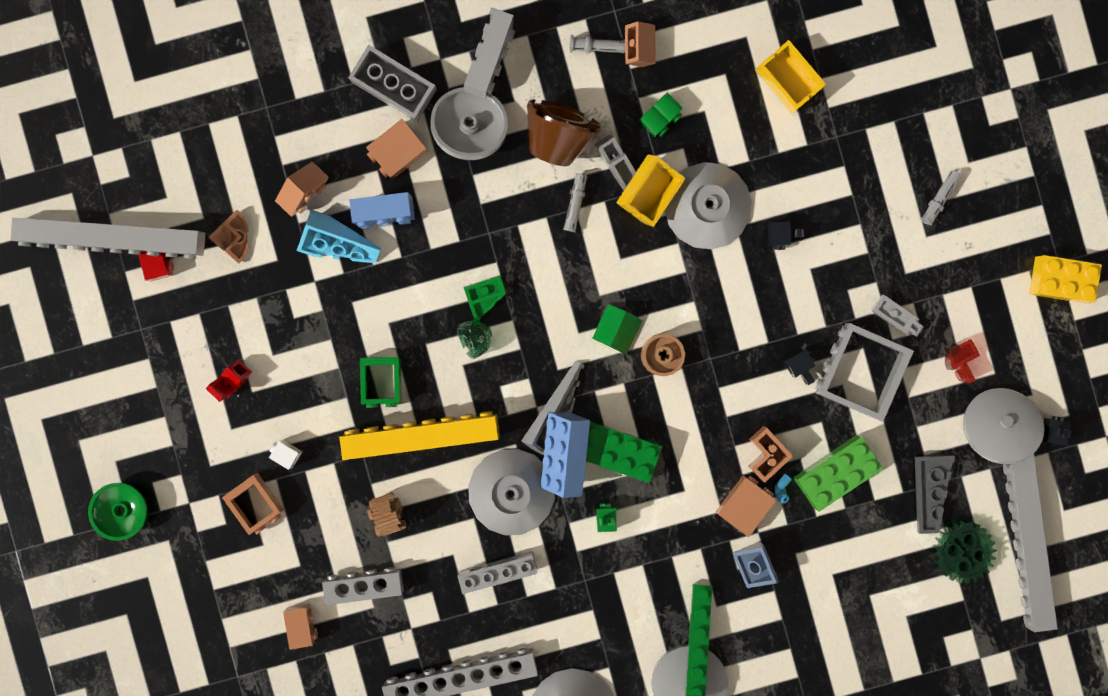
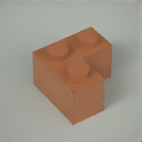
M311 162L286 179L275 202L291 217L296 213L301 214L308 207L307 202L313 198L314 194H320L325 190V183L329 177L317 165Z
M764 426L749 439L759 449L761 454L748 467L764 483L793 457L769 429Z

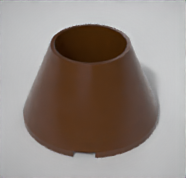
M530 99L527 103L530 152L540 160L558 166H570L602 130V125L597 120L592 118L590 121L584 118L585 113L547 100L535 103V99Z

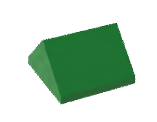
M608 304L592 339L627 355L643 320Z

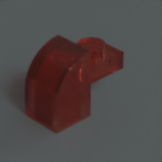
M963 339L948 349L945 355L946 369H955L957 379L960 382L962 381V383L968 384L976 379L967 362L980 356L972 339Z

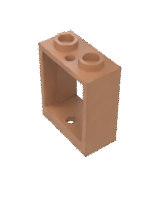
M258 473L222 497L249 535L253 532L256 535L266 528L264 524L269 521L271 523L282 517L280 513L284 511V508ZM255 485L274 512L252 526L234 499Z

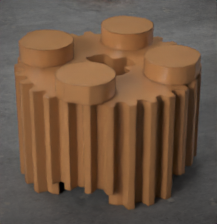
M393 492L369 501L370 509L367 512L369 519L374 520L376 524L374 528L378 537L406 528V522L402 520L401 510L403 509L399 498H394Z

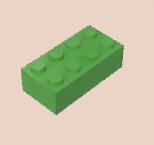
M855 435L793 478L813 508L820 512L883 470V467L863 437Z

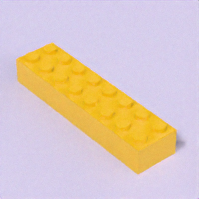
M492 411L482 412L478 417H473V414H466L460 416V419H454V416L444 417L440 422H436L435 419H428L418 425L416 421L402 424V427H398L397 424L386 425L380 430L378 426L368 427L364 429V432H360L359 429L345 431V435L339 438L342 460L498 440L500 434L497 414H492Z

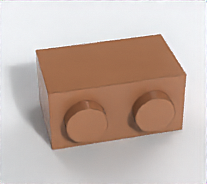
M639 21L625 25L626 64L639 67L656 64L655 25Z
M310 604L286 608L283 611L289 649L313 646L316 639H318L317 628L313 626L315 615L314 610L310 609Z

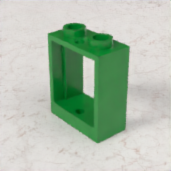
M401 357L360 358L361 404H366V408H376L378 404H386V407H397V403H402ZM368 365H394L395 398L368 399Z

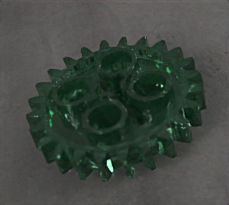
M961 520L959 526L957 523L952 522V528L945 526L946 532L939 531L942 537H935L939 543L933 545L937 551L933 552L932 555L938 557L934 560V563L940 564L937 569L943 571L942 574L945 577L949 576V579L952 581L956 579L958 583H962L964 580L965 583L969 584L970 578L972 581L977 582V576L984 579L983 572L990 573L987 567H994L990 561L997 559L992 556V553L997 552L996 549L991 548L995 544L994 541L989 540L992 535L989 533L985 534L987 529L980 528V525L977 523L973 525V522L967 521L965 524ZM969 534L970 540L964 543V537ZM955 538H957L960 546L955 542ZM954 545V551L949 554L948 548ZM961 547L966 549L965 553L968 557L963 555L964 551L961 549ZM980 550V557L975 559V553ZM969 558L973 561L974 566H972L971 562L969 561ZM964 561V568L959 570V564Z

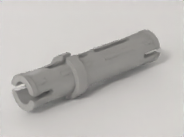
M950 171L935 198L929 202V207L921 218L923 223L932 226L939 212L943 211L945 202L961 179V174L956 171Z
M576 173L573 190L570 191L571 200L563 230L576 231L583 197H585L584 190L587 175Z

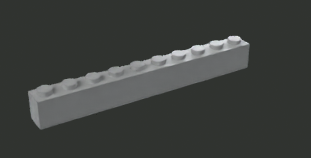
M12 218L10 241H16L19 246L31 247V243H36V247L49 248L50 244L55 245L57 249H67V246H73V250L85 251L86 247H90L91 251L104 252V249H110L111 253H122V250H128V254L140 255L141 251H146L149 256H159V253H166L165 257L178 258V254H183L184 258L196 259V255L204 256L205 233L191 230Z
M1033 453L1021 462L1003 464V471L1007 476L1006 491L1010 498L1008 508L1010 513H1012L1011 529L1015 535L1013 545L1017 551L1016 566L1020 572L1018 583L1023 594L1021 603L1025 608L1024 624L1033 632L1056 630L1057 621Z

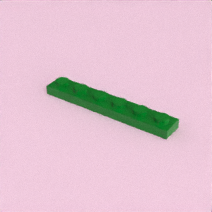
M692 584L685 696L706 695L712 586Z

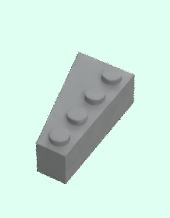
M491 7L489 12L490 24H485L482 40L484 41L483 43H478L475 53L477 59L472 60L464 83V91L485 99L488 93L492 94L495 86L493 82L494 77L499 76L502 65H500L501 59L506 58L509 49L507 44L509 41L512 42L515 35L513 15Z

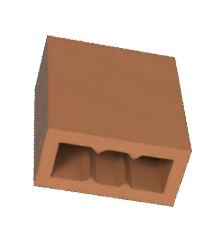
M400 119L366 147L369 151L368 157L373 163L377 161L380 164L381 168L379 170L385 178L389 176L392 180L428 152L403 119Z
M742 476L716 510V513L747 537H750L777 500L773 498L774 493L766 487L763 490L757 486L759 482L754 478Z

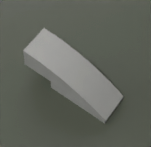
M608 135L596 143L595 147L624 191L636 171L626 154L621 150L614 136Z

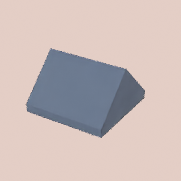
M760 541L733 552L747 588L779 582L766 549Z

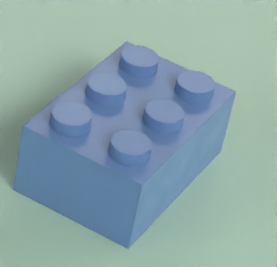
M408 192L349 199L352 223L361 227V229L373 228L372 225L375 224L380 225V227L391 226V222H397L400 225L410 224V220H415L413 198Z

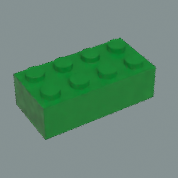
M590 421L586 462L650 483L662 446Z

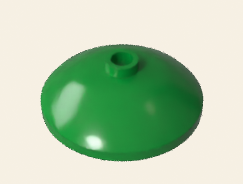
M118 482L105 485L97 490L90 500L88 507L89 521L93 529L106 539L114 541L128 539L136 535L145 524L147 518L146 501L142 494L129 484ZM121 506L125 508L124 513L120 511Z

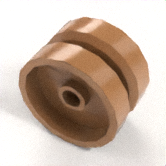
M658 334L652 336L642 347V363L654 375H673L680 370L684 363V347L672 335ZM659 352H665V358L661 359Z

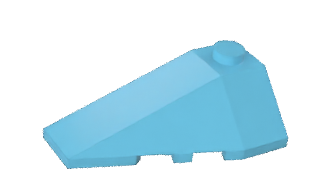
M310 210L297 251L313 257L322 258V255L333 256V259L338 260L340 257L350 258L352 261L375 263L381 250L379 246L334 218L314 210Z

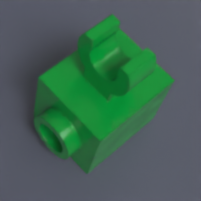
M600 503V506L596 507L597 532L617 531L616 507L611 506V503Z

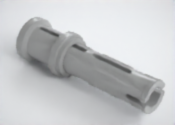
M570 35L569 53L573 51H585L586 54L591 53V51L625 53V41L592 39L590 36L583 38Z

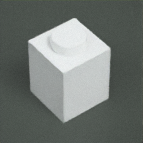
M281 440L272 445L269 451L271 452L269 458L289 470L294 467L302 451Z

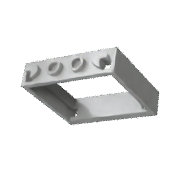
M846 323L838 332L839 340L837 344L834 343L831 348L830 354L832 356L830 360L824 364V374L822 379L819 378L817 381L816 394L883 422L914 351L851 323ZM852 332L899 352L874 411L827 391Z

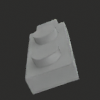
M881 295L871 310L906 335L911 333L917 337L923 329V326L918 323L919 318L885 295Z

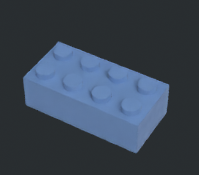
M548 412L541 488L562 498L582 496L590 420L570 412Z

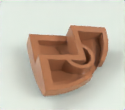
M236 210L208 237L238 264L243 260L249 246V242H247V232L249 231L247 223L241 213Z

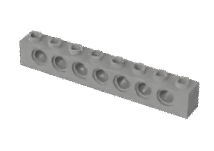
M524 647L518 649L515 653L502 652L493 658L491 656H484L475 662L466 660L457 666L448 664L439 670L430 668L425 670L424 673L417 675L416 672L409 673L404 678L391 677L386 679L382 690L384 696H450L538 676V669L533 649ZM513 661H519L521 663V666L519 668L512 667L511 663ZM494 665H500L503 670L501 672H495L492 669V667ZM480 669L484 674L476 676L474 670ZM461 673L465 676V679L457 680L455 675ZM444 678L446 684L440 685L436 679ZM425 682L428 687L421 689L418 683ZM406 686L409 692L403 693L399 687Z

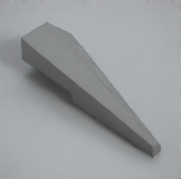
M575 361L522 439L524 444L542 455L545 452L548 412L572 413L575 398L573 397L575 388L579 387L580 381H578L580 369H584V365L580 362Z

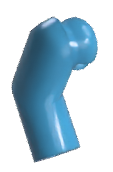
M786 474L774 486L775 498L781 503H787L789 500L786 487L792 479Z

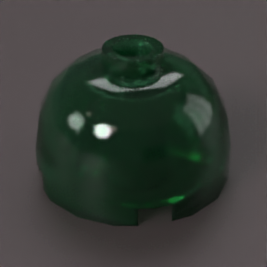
M467 320L457 325L459 326L457 333L463 348H468L469 352L466 354L471 359H476L488 351L491 345L490 337H492V331L488 326H485L478 320Z

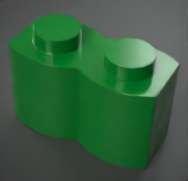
M667 92L639 119V122L654 137L657 135L661 137L669 129L667 125L671 121L675 123L682 116L680 112L683 108Z

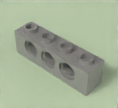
M532 551L459 571L457 576L462 594L535 575L538 569Z
M388 567L381 572H377L376 569L367 570L365 574L359 575L358 572H350L344 577H339L338 574L330 575L322 582L325 606L400 596L404 592L401 569H396V567ZM378 579H385L387 582V586H380L378 584ZM359 581H365L368 588L361 589ZM340 584H346L349 591L343 592L340 589Z

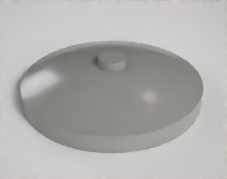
M464 87L457 88L444 94L432 110V135L442 150L456 158L477 160L490 156L501 147L507 135L508 117L505 108L490 93H488L485 99L464 91Z
M995 388L980 393L971 401L964 413L963 430L968 443L980 456L999 464H1014L1027 459L1039 448L1044 436V423L1038 408L1029 398L1014 390Z
M688 644L670 649L657 661L651 679L654 696H685ZM708 650L705 696H727L728 677L726 670L719 658Z

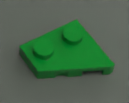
M500 275L463 287L475 322H478L506 294Z

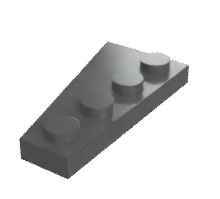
M954 455L915 457L917 533L919 534L939 533L944 512L943 505L948 493L947 486L952 474V463L955 460Z

